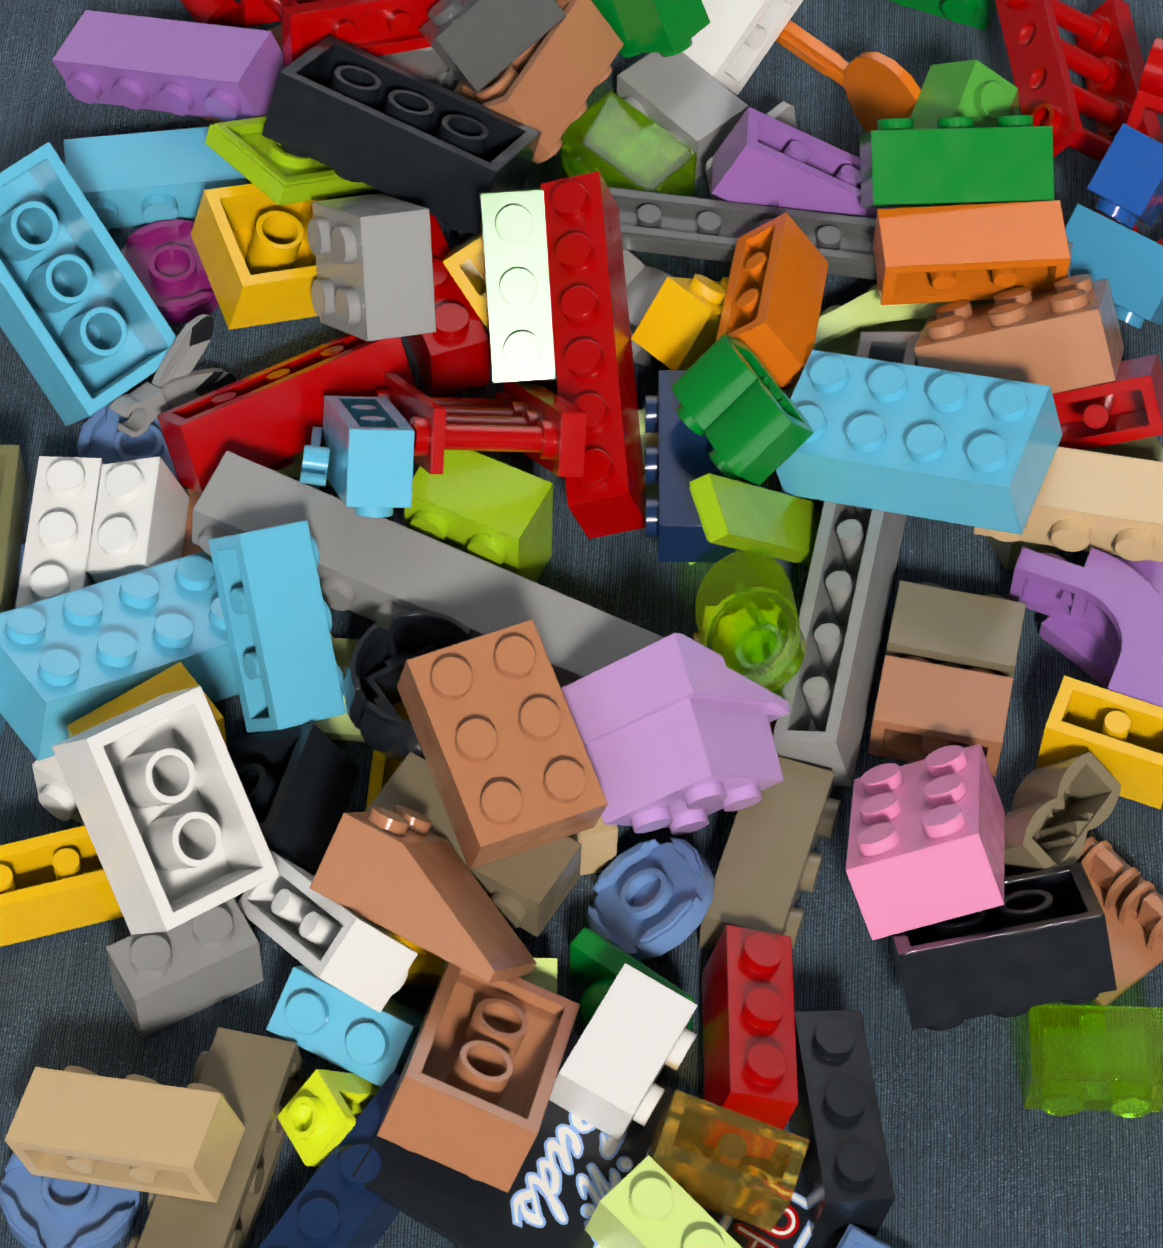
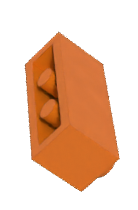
M1060 200L992 204L962 203L951 206H901L877 209L872 248L881 305L994 300V296L1001 292L1022 287H1028L1031 290V294L1055 290L1054 284L1059 280L1067 278L1070 253Z
M787 212L737 238L716 337L717 341L725 333L746 344L767 367L782 390H787L797 385L807 360L814 349L829 265L828 261Z

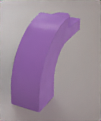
M1023 547L1015 565L1008 600L1026 603L1027 609L1067 621L1089 632L1102 644L1112 664L1113 675L1107 690L1163 708V597L1154 586L1123 561L1092 547L1084 567L1070 563L1056 554L1039 553Z

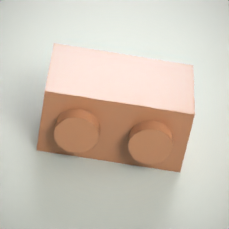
M885 655L873 716L868 754L917 762L924 760L931 752L945 746L958 745L966 748L981 743L991 774L996 777L1013 678L995 675L993 672L982 668L966 670L933 664L920 657L899 658Z

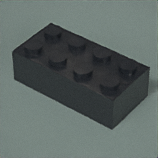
M329 35L279 72L262 136L279 143L282 149L291 155L311 158L333 168L339 177L347 181L363 182L387 193L389 197L428 208L430 214L440 218L441 222L452 230L470 232L477 235L482 230L480 193L523 190L542 132Z

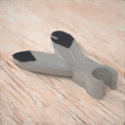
M201 314L185 325L154 375L152 384L146 382L130 394L120 395L111 403L109 409L123 417L129 418L123 423H118V430L130 437H138L147 431L151 422L157 418V415L169 409L168 406H180L236 382L233 374L220 368L192 371L211 340L213 331V319L211 316Z

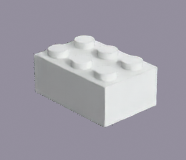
M201 686L160 695L52 746L131 935L169 931L279 875Z

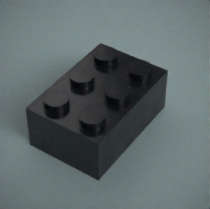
M1082 863L1005 877L1004 905L889 936L895 974L912 1030L927 1028L934 1031L949 1030L959 1026L966 1019L991 1014L1004 1018L1016 1017L1028 1012L1032 1006L1058 1001L1066 1004H1082L1094 1000L1100 993L1117 990L1105 914Z

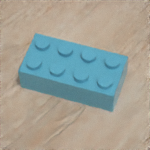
M47 142L0 172V327L64 424L68 426L90 417L156 372L175 341L176 335L51 143Z
M812 350L790 400L803 414L814 434L776 469L784 494L1022 535L1063 434L1051 386Z
M201 551L0 613V713L38 761L55 756L52 746L68 739L66 727L68 724L179 662L184 665L198 685L202 687V690L212 703L239 694L212 558L205 551Z

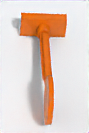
M789 20L776 39V42L845 89L854 115L866 132L877 130V120L911 117L921 89L912 76L894 59L879 52H863L849 63L837 52L791 20Z

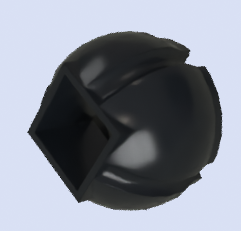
M405 611L392 615L389 629L384 630L375 623L358 640L345 671L343 684L344 698L350 720L356 728L360 729L363 739L371 748L386 757L401 762L404 761L410 752L425 759L411 721L403 720L393 707L394 704L402 701L397 684L406 660L473 639L471 630L466 625L451 616L435 611Z

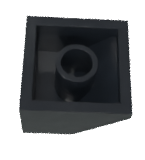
M314 723L226 739L227 750L270 852L271 850L315 876L343 813L349 805L350 795L360 768Z

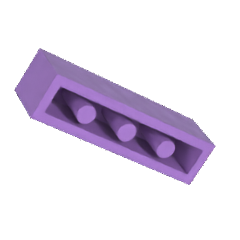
M92 10L84 11L52 59L66 82L67 90L76 100L84 103L125 106L133 110L148 109L171 112L179 116L194 115L217 118L226 122L267 116L279 72L286 67L283 52L271 31Z

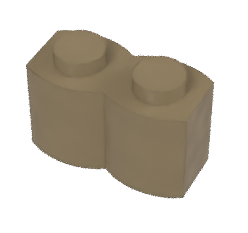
M1091 752L1039 767L1029 773L1020 783L1013 798L1011 811L1005 813L1004 878L1075 864L1084 849L1087 831L1102 824L1112 813L1118 801L1121 784Z

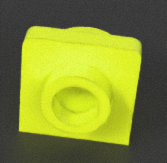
M322 1069L314 1071L277 1115L280 1124L306 1166L320 1167L332 1150L352 1130L358 1116L381 1087L353 1073Z

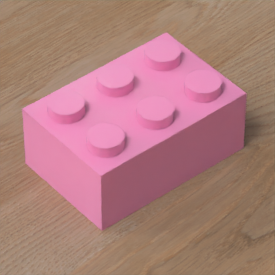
M981 743L966 748L958 745L945 746L931 752L924 760L903 766H898L895 763L881 764L865 772L862 777L854 779L846 873L872 940L1004 905L1005 810Z

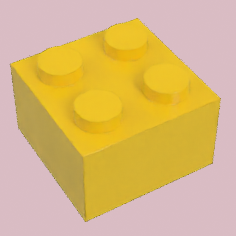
M253 183L203 191L191 231V237L229 330L318 316L314 310L311 298L312 284L317 280L316 256L309 247L307 228L309 221L313 219L312 202L327 200L326 198L279 206Z

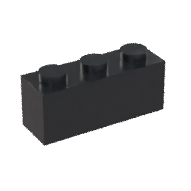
M861 1009L794 1012L798 1105L791 1115L789 1122L796 1164L802 1168L810 1232L811 1234L846 1232L851 1223L870 1235H877L895 1200Z

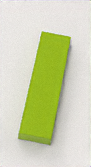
M710 473L689 482V489L708 542L810 566L821 519V511L817 502Z

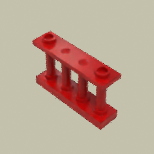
M241 0V19L245 27L282 21L284 64L288 66L329 35L374 56L429 48L431 45L418 29L430 20L428 12L440 0Z
M995 0L1014 83L1018 88L1022 115H1032L1034 117V126H1052L1053 158L1065 148L1070 147L1101 163L1123 123L1127 124L1145 67L1128 3L1122 0H1106L1091 14L1087 15L1060 0ZM1058 26L1074 34L1076 46L1060 38ZM1068 69L1084 77L1087 90L1071 82ZM1146 110L1139 132L1163 144V135L1157 113ZM1079 113L1095 121L1098 134L1082 127Z
M389 373L383 375V390L376 389L374 391L373 397H387L415 430L413 461L429 474H443L444 450L523 452L558 477L584 476L587 412L533 380L504 382L503 393H496L494 399L428 397L397 374Z

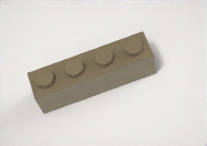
M218 1027L210 1051L204 1050L198 1057L193 1083L209 1085L222 1092L245 1127L218 1202L213 1203L149 1193L148 1210L150 1214L142 1235L136 1234L131 1239L128 1248L248 1247L287 1136L277 1115L304 1085L308 1077L296 1042Z

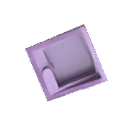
M673 633L561 688L608 803L601 815L605 825L633 826L635 833H646L660 828H670L672 835L688 834L706 827L709 824L708 815L723 808L724 811H736L759 803L763 799L761 791L784 781L770 722L791 713L788 701L726 667L722 655L684 634Z

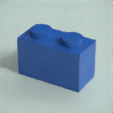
M1123 123L1087 187L1089 191L1099 198L1095 208L1100 210L1102 214L1130 229H1133L1137 220L1152 227L1163 207V144Z

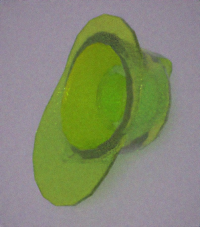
M753 550L731 553L715 563L705 575L695 599L696 621L701 644L722 655L726 667L781 696L784 685L797 674L805 658L806 640L800 628L791 583L783 566L770 555Z

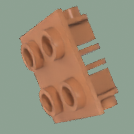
M1089 837L1086 839L1084 849L1079 857L1080 861L1077 863H1082L1105 914L1117 990L1100 993L1093 1000L1103 1010L1163 961V896L1155 890V886L1150 881H1146L1140 876L1141 872L1131 867L1112 849V845L1105 840L1099 843L1094 837Z

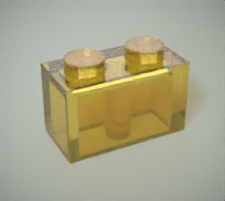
M676 1090L659 1119L648 1155L699 1205L771 1231L791 1202L810 1140Z

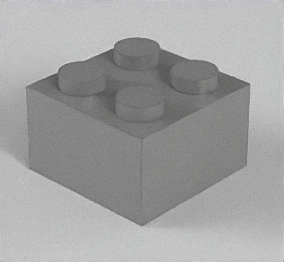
M383 194L313 201V219L308 223L307 237L309 247L316 256L317 280L312 284L311 298L314 310L320 317V323L365 341L436 332L429 209Z

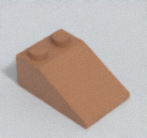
M395 805L393 811L372 806L370 812L343 813L310 885V889L488 983L532 974L537 962L450 842L429 831L432 824L429 818L400 805Z
M447 962L394 1089L377 1136L397 1144L407 1151L420 1154L466 1174L474 1180L484 1182L508 1193L538 1135L580 1004L519 977L488 983Z

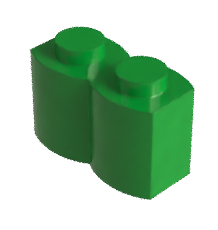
M725 333L671 385L673 393L681 403L676 408V413L694 433L699 436L706 435L714 448L709 453L710 459L729 479L737 480L741 477L760 486L814 434L803 414L779 388L776 380L758 356L746 344Z

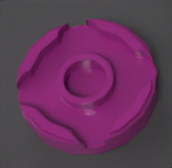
M183 219L155 221L138 228L126 238V245L121 249L123 256L168 324L190 322L201 314L207 315L219 306L191 237L194 222Z

